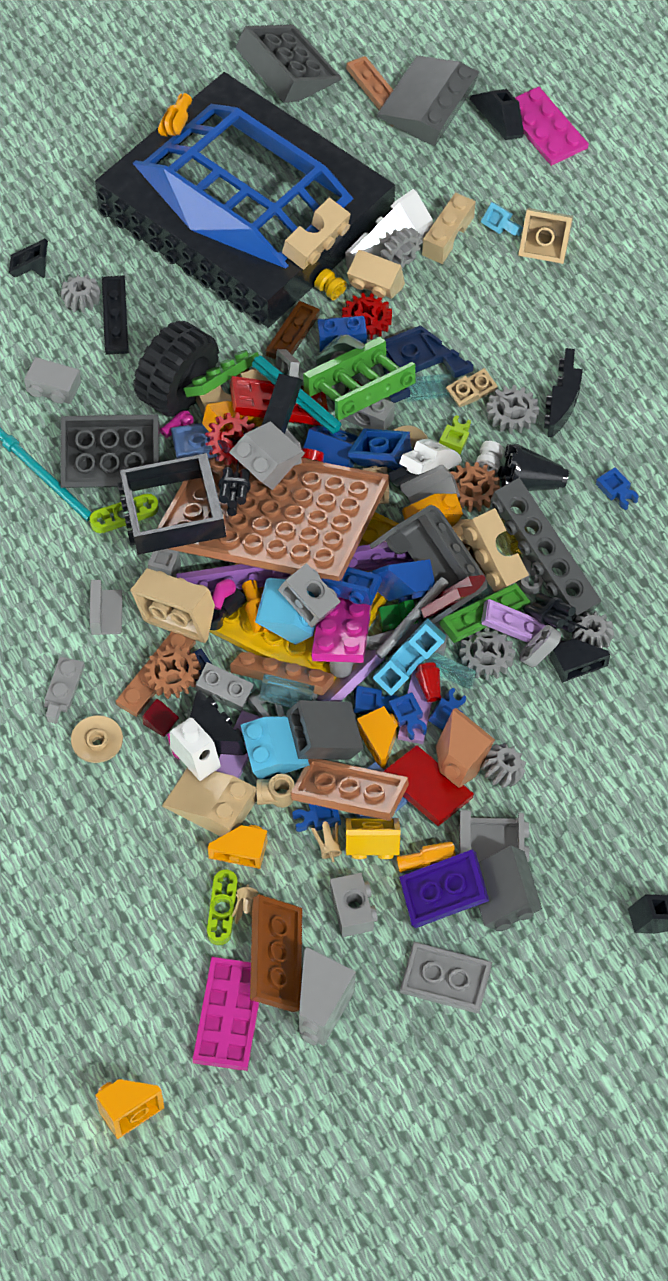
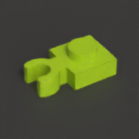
M456 415L453 418L452 426L447 424L439 443L461 455L470 432L468 431L471 420L468 419L467 423L460 424L458 422L459 416Z

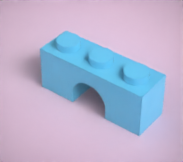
M427 618L375 672L373 679L392 696L404 684L417 666L425 659L427 660L445 642L446 635Z

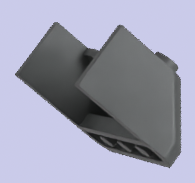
M433 505L427 506L399 523L369 545L373 549L386 541L391 551L397 554H403L408 551L414 561L430 559L435 583L441 577L449 583L444 590L469 576L484 575L443 513ZM487 579L476 592L437 613L436 617L430 621L433 624L437 623L487 588Z

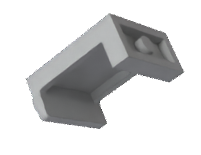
M460 810L459 854L473 849L477 854L478 862L509 846H514L525 851L527 861L529 862V846H524V838H529V822H524V813H518L517 819L471 818V811Z

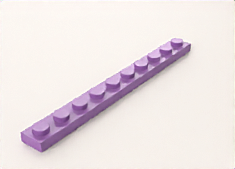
M383 542L373 549L369 546L370 544L358 546L348 567L362 571H371L387 565L414 562L408 551L403 554H397L389 549L386 542ZM243 564L176 574L177 578H183L187 582L204 585L210 590L211 595H213L216 584L225 579L234 581L236 588L241 591L242 584L248 580H256L258 588L265 586L266 579L268 578L287 579L292 575Z

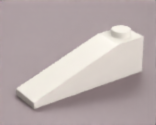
M414 189L397 199L391 205L393 210L385 218L380 216L376 220L377 225L370 233H364L345 252L348 269L358 249L380 257L381 254L379 252L385 249L384 244L388 238L396 236L397 231L400 230L402 232L405 227L408 229L413 227L422 235L421 239L423 240L433 225V219Z

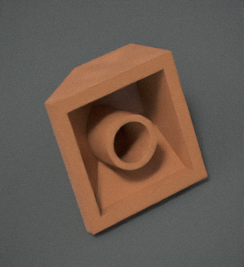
M457 708L453 709L436 744L439 772L460 788L478 775L482 763L485 761L495 739Z

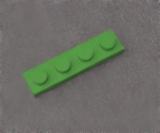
M247 350L239 351L234 354V358L220 362L221 366L208 369L206 375L193 378L191 380L192 383L184 388L186 397L205 395L230 380L232 376L245 371L252 366L254 358L259 356L258 352L248 353Z
M515 583L444 617L439 625L452 642L456 643L487 627L481 624L484 602L488 599L517 611L523 610L531 601Z

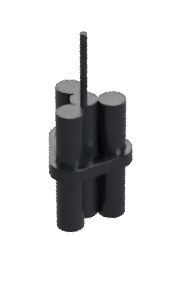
M238 460L236 472H233L230 467L224 468L222 478L218 484L220 489L219 501L223 504L227 503V514L229 516L237 514L238 504L244 505L246 503L247 493L251 488L249 481L250 471L242 469L239 473L240 462Z
M538 593L535 597L536 602L532 605L528 604L524 608L525 614L537 618L540 623L550 625L555 629L561 628L571 633L574 631L575 626L588 630V628L572 621L571 616L575 614L576 608L564 603L561 598H552L543 593Z

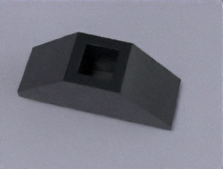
M508 89L488 91L470 96L469 100L500 133L501 137L505 140L523 138L524 130L520 104Z
M201 690L197 691L190 718H193L214 742L217 754L245 755L247 750L241 730L239 728L234 730L231 727L232 721L225 712L220 714L217 710L219 707L211 696L206 697Z

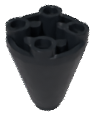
M507 444L504 453L506 458L505 465L500 466L498 477L502 481L501 488L518 478L521 479L528 491L565 488L569 476L568 469L519 444Z

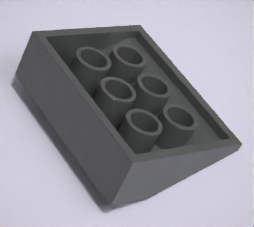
M294 24L245 26L235 47L242 57L254 68V71L264 79L267 86L278 95L281 101L286 103L299 102L342 80V77Z
M417 55L376 117L425 143L436 146L473 90L479 71L459 61Z
M158 414L61 416V488L118 487L117 483L122 482L120 470L160 462V421Z

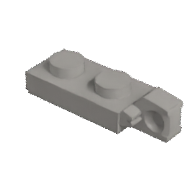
M59 657L45 697L44 708H48L46 713L47 722L57 724L60 713H67L68 709H70L85 667L83 661Z

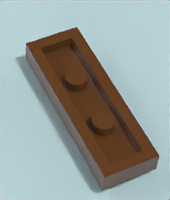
M299 300L267 347L266 356L276 360L277 349H286L293 355L320 316V309Z

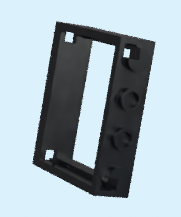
M207 453L120 470L122 482L117 484L120 496L125 495V497H121L123 512H129L124 514L127 529L132 528V530L127 532L130 546H136L137 555L226 537L224 519ZM202 478L211 518L140 532L132 495L133 491Z

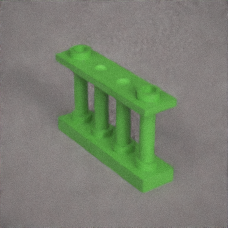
M378 337L366 343L363 349L355 348L303 373L304 392L311 397L322 391L335 402V418L341 420L415 384V363L411 362L400 368L386 357V341L382 337ZM380 363L390 373L380 377L371 367ZM361 373L371 382L361 386L351 377ZM342 382L351 392L342 396L332 386Z

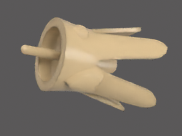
M325 821L322 824L325 843L321 840L315 828H311L320 846L321 857L323 859L331 858L332 862H335L334 857L342 854L338 844V822L335 824V830L333 829L331 834L329 824Z
M249 885L237 890V903L232 917L235 915V924H238L243 911L245 914L249 913L252 917L253 897L258 895V891L250 888Z

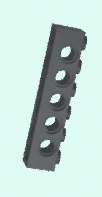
M518 478L496 490L491 498L492 509L496 508L498 514L505 521L506 530L510 535H514L518 541L521 553L528 556L532 562L533 571L537 576H541L546 583L545 587L549 595L561 598L564 603L576 608L575 614L571 616L572 621H575L577 616L582 617L585 611L589 613L596 609L602 600L521 479ZM511 507L519 508L522 513H514L511 510ZM525 527L532 528L535 534H528L525 531ZM538 548H545L549 555L541 554ZM552 568L561 570L562 576L555 575ZM566 589L574 590L576 596L568 595Z

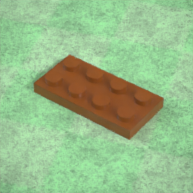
M259 894L253 897L250 1000L287 1011L297 1012L300 1010L302 908Z

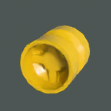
M327 268L317 276L314 286L319 291L326 292V296L334 301L344 293L347 282L340 277H335V273Z

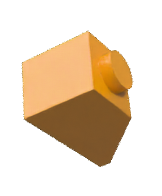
M433 494L402 510L404 520L429 505L436 506L452 527L463 515L457 494Z
M385 706L357 718V726L360 736L375 762L382 769H385L396 739L398 722L392 713L389 714Z
M241 825L209 843V859L260 869L268 841L267 830H263L256 825Z

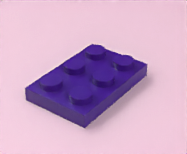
M473 849L399 877L410 921L414 928L424 926L489 901L477 854Z

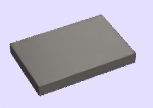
M413 942L400 993L479 1014L493 962Z

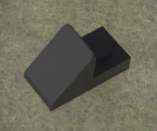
M44 238L12 254L10 257L9 274L13 277H18L33 270L39 276L45 278L48 240Z

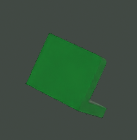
M414 600L378 608L382 633L395 630L415 607Z

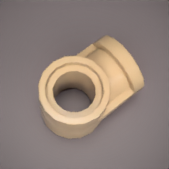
M277 774L271 779H256L257 805L273 804L281 808L291 805L294 801L291 799V791L295 786L294 780L287 774ZM279 789L287 790V792L282 794L277 793L276 791Z

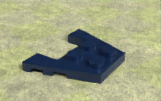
M421 325L385 339L386 357L400 368L413 362L415 363V373L443 362L454 379L473 372L474 365L472 362L460 358L457 351L454 349L449 350L442 344L439 338ZM383 367L384 375L390 373V371ZM407 387L388 396L389 401L396 403L409 398L410 389Z

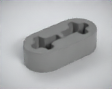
M524 555L523 564L529 576L520 580V588L526 594H536L542 588L543 579L535 574L533 568H531L530 559L527 555ZM530 575L535 576L534 586H529Z
M550 625L545 626L522 649L520 661L531 668L537 666L558 645L561 633Z

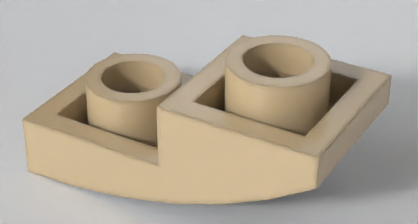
M484 368L468 378L467 376L460 378L448 385L446 390L458 407H462L492 393L498 386Z

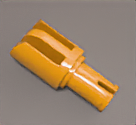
M180 93L175 105L167 108L158 127V131L162 136L181 134L188 120L187 109L192 103V98L188 94L183 93L182 95Z
M248 580L244 582L241 587L248 602L245 606V611L253 633L272 632L255 623L261 601L257 581Z
M449 841L422 846L419 853L397 856L399 872L424 868L456 856L455 847Z

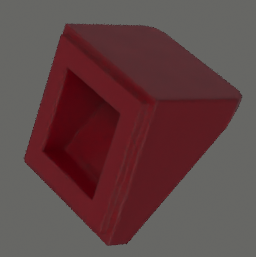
M156 699L145 712L142 719L144 726L165 737L179 717L162 701Z

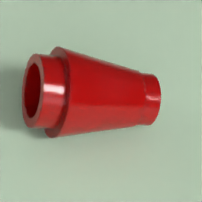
M428 662L417 666L415 677L426 701L436 702L440 700V669L436 667V663Z

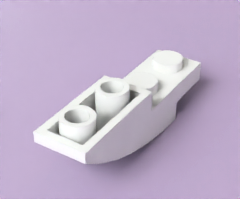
M422 439L416 442L414 450L402 455L399 464L407 467V470L413 474H422L439 465H444L447 469L460 465L462 459L456 451L432 439Z

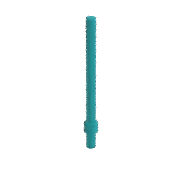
M0 427L2 446L20 458L88 522L92 513L66 488H61V484L19 445V441L13 435H8Z

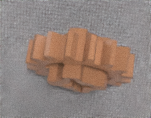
M466 462L465 468L458 465L456 472H450L455 478L460 493L458 500L461 509L467 506L468 512H471L473 507H476L480 512L483 505L490 508L494 492L500 489V479L495 477L494 470L487 471L488 465L485 464L481 468L478 462H475L474 466H470Z
M179 644L173 650H171L169 645H166V651L164 652L157 649L158 656L149 657L152 664H145L147 673L144 675L150 689L155 690L158 696L164 692L166 699H169L171 694H175L176 698H179L182 691L189 694L188 687H196L194 679H199L200 677L199 670H201V666L196 654H191L188 647L182 651Z

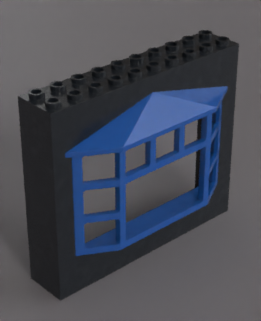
M223 72L192 98V103L187 109L188 120L180 135L162 136L158 128L155 129L95 180L98 211L102 216L113 219L119 228H126L130 231L136 240H143L153 252L163 254L169 263L180 266L186 275H193L200 281L203 287L213 289L222 300H228L233 303L239 312H245L250 315L256 324H262L269 328L314 287L317 276L324 269L333 270L346 258L345 252L364 233H370L377 225L376 220L380 216L385 218L393 210L391 205L395 202V184L234 77ZM215 114L224 119L215 127L204 126ZM230 125H233L306 174V176L277 202L273 203L199 152ZM193 133L205 135L192 147L180 145ZM170 153L182 155L169 167L158 164ZM191 159L212 171L197 185L176 173ZM219 177L239 190L225 204L220 203L204 192ZM315 180L340 197L336 203L351 214L348 223L350 227L343 236L339 235L335 239L333 246L329 250L324 249L320 253L321 255L315 264H309L303 270L286 257L282 251L280 253L277 252L258 229L276 215L287 229L293 233L297 226L285 214L282 208L299 195L315 212L320 206L305 190ZM246 196L267 209L253 223L248 222L232 211ZM312 224L305 229L310 233L319 232Z

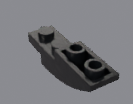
M565 348L564 357L559 358L558 371L563 372L562 377L558 376L557 386L552 388V395H547L545 409H550V414H545L544 429H548V437L551 438L568 421L579 396L583 369L573 368L575 349Z

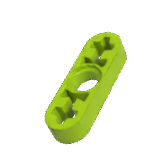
M143 494L133 498L138 513H136L138 521L157 514L159 506L158 500L154 495ZM119 502L94 511L90 515L92 530L97 533H106L126 526L125 518L118 516V513L123 510L122 503ZM148 502L151 508L147 509L144 503ZM113 513L115 521H112V517H110V514ZM102 518L105 524L101 525L97 519Z
M227 869L217 872L213 879L207 937L214 945L226 944L232 935L234 919L232 914L236 904L238 880L236 874ZM224 878H229L230 882L227 886V895L222 894V883H220L223 882ZM220 902H226L230 905V909L228 912L221 914L215 910V906ZM218 920L223 921V932H226L222 933L221 937H216L215 932H212L217 931Z

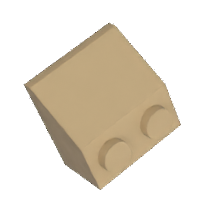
M528 208L526 210L518 256L564 264L574 216Z
M358 249L347 272L349 282L353 287L360 290L365 288L381 298L386 296L392 299L405 285L401 265Z

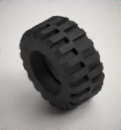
M186 321L172 322L168 324V327L160 330L157 336L155 335L151 340V344L146 347L143 357L140 358L138 369H136L134 374L136 379H134L133 385L137 397L168 417L176 416L180 411H187L191 405L196 403V396L186 397L184 388L192 383L191 380L193 378L206 375V371L216 367L219 360V348L216 340Z

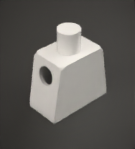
M188 718L170 731L171 750L199 781L221 767L213 740L193 718Z

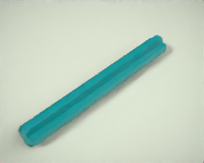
M256 356L252 362V367L274 385L279 373L283 374L263 356ZM300 388L296 404L330 433H337L342 426L341 422Z

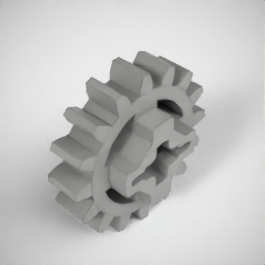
M405 227L402 232L398 230L396 236H391L385 242V249L379 252L381 254L380 257L397 263L404 268L405 264H409L417 256L415 254L416 251L421 249L419 245L423 242L421 239L422 235L413 227L409 229Z
M513 385L512 389L509 390L507 386H503V392L496 389L495 395L489 396L486 410L488 412L487 418L488 420H493V427L500 425L501 432L507 428L509 429V434L513 433V429H517L519 433H522L523 427L529 430L531 423H536L539 407H537L538 400L533 399L532 392L526 394L525 387L517 390L516 385Z
M486 627L484 632L478 631L475 635L472 634L466 637V640H462L459 657H461V665L467 666V673L469 674L474 671L476 672L475 678L478 679L480 675H484L485 680H489L490 675L498 679L499 672L506 674L508 667L513 665L515 650L512 649L513 642L507 641V634L500 636L498 635L499 631L494 630L490 632L489 627ZM471 649H473V653H474V657H473V658H472V656H471V654H470V650H471ZM501 649H502L503 654H504L503 658L501 657V653H500V650H501Z

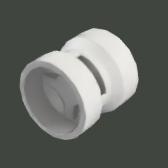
M485 441L481 445V455L477 457L476 462L479 463L481 468L485 464L488 465L487 471L494 470L496 474L500 467L499 460L503 458L505 449L495 441Z

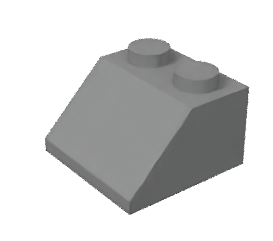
M271 421L245 433L229 452L257 479L272 490L305 454Z

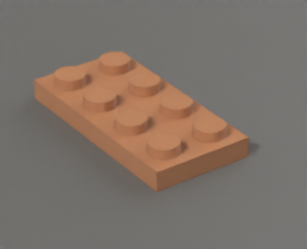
M309 759L310 766L304 767L291 791V799L391 821L409 785L408 777L323 759Z

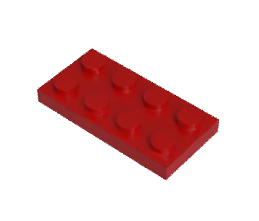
M232 376L230 390L234 413H240L241 416L264 418L275 385L270 381ZM322 391L311 396L312 399L329 412L326 395ZM295 403L289 422L322 426Z

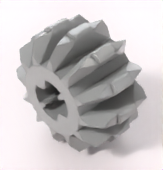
M77 274L76 278L69 276L68 282H63L61 299L66 309L71 308L75 313L79 308L84 314L86 307L93 311L94 304L99 305L101 292L95 278L90 279L88 274L84 277H80Z
M585 611L583 617L577 616L575 623L588 628V630L575 626L572 632V639L608 649L614 637V630H612V621H607L606 614L598 616L597 611H595L593 615H590Z
M504 742L503 744H495L491 747L480 769L487 772L485 778H491L492 785L499 783L503 789L507 786L512 787L519 782L526 772L524 767L527 762L520 759L522 753L515 752V746L508 748Z

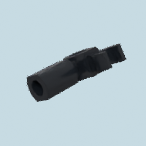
M236 588L232 595L224 599L221 610L214 609L210 630L220 629L223 626V619L225 617L229 618L247 602L246 596L238 588Z

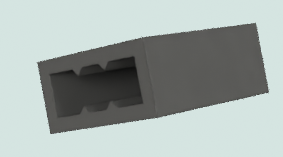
M299 700L286 712L298 759L348 760L364 749L351 702Z
M509 846L479 862L489 898L488 902L478 905L484 926L499 932L511 928V924L519 920L530 919L534 916L535 912L542 910L525 851Z

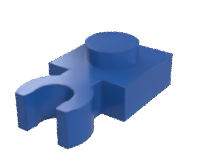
M616 467L596 479V486L611 501L617 497L622 509H628L629 503L626 499H631L635 504L638 502V494L633 490H629L631 483Z
M357 686L354 693L353 711L354 713L366 715L385 706L390 714L392 712L389 708V701L399 697L397 695L383 697L382 690Z
M451 688L445 694V697L438 701L428 719L429 722L442 731L453 709L460 708L466 702L465 695L459 700L453 697L455 688Z
M412 692L389 701V708L395 716L399 727L407 725V736L410 740L414 739L413 729L415 728L420 729L422 734L426 735L427 726L425 722L420 720L423 718V712Z
M309 804V811L298 809L292 812L293 820L298 818L304 820L302 823L295 824L296 832H303L310 825H314L316 831L323 830L322 824L325 821L328 822L330 828L335 827L337 822L338 826L341 825L339 812L336 809Z

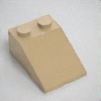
M187 767L162 807L221 837L241 826L257 801L256 787L235 776L216 771L199 781Z

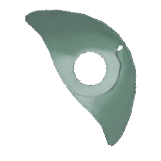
M339 335L316 357V365L319 366L330 361L332 355L336 352H349L354 348L363 349L365 344L350 335Z

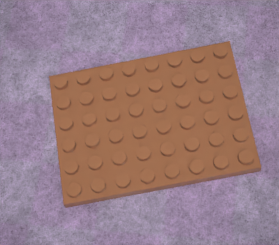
M216 457L209 458L219 499L220 489L218 484L222 478L223 469L230 467L233 472H236L237 465L234 466L233 462L231 465H224V459L221 462L215 461ZM301 458L302 463L293 466L272 490L250 472L249 481L251 488L247 493L246 503L244 505L238 504L235 516H229L227 514V503L223 504L219 501L226 537L169 549L288 574H294L307 563L318 572L320 579L341 581L390 482L389 475ZM241 463L239 465V473L242 469H247ZM202 478L183 481L157 529L211 518Z

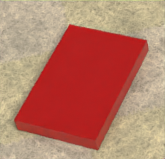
M418 745L383 771L408 777L409 785L403 797L438 827L466 805L474 796V793L465 785L458 788L441 774L438 762Z

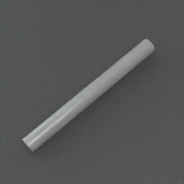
M441 577L376 650L375 654L383 659L422 615L421 608L433 602L449 584L446 579Z

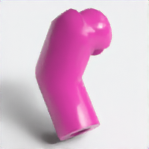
M180 411L171 421L160 428V433L167 439L172 435L171 428L192 425L194 418L189 411Z
M225 579L216 584L212 595L215 604L214 609L221 610L224 599L235 592L236 585L231 579Z

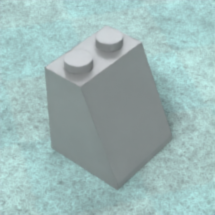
M308 947L304 951L299 1030L302 1039L311 1045L319 1043L324 1046L355 992L356 971Z

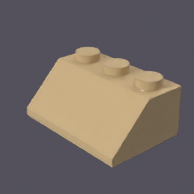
M147 568L131 588V593L143 620L151 625L206 643L215 607L210 590L204 585H196L187 582L183 578H175L162 571H154Z

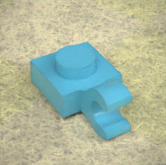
M491 202L481 220V223L499 234L505 229L515 236H520L523 231L522 226L510 220L513 214L495 202Z

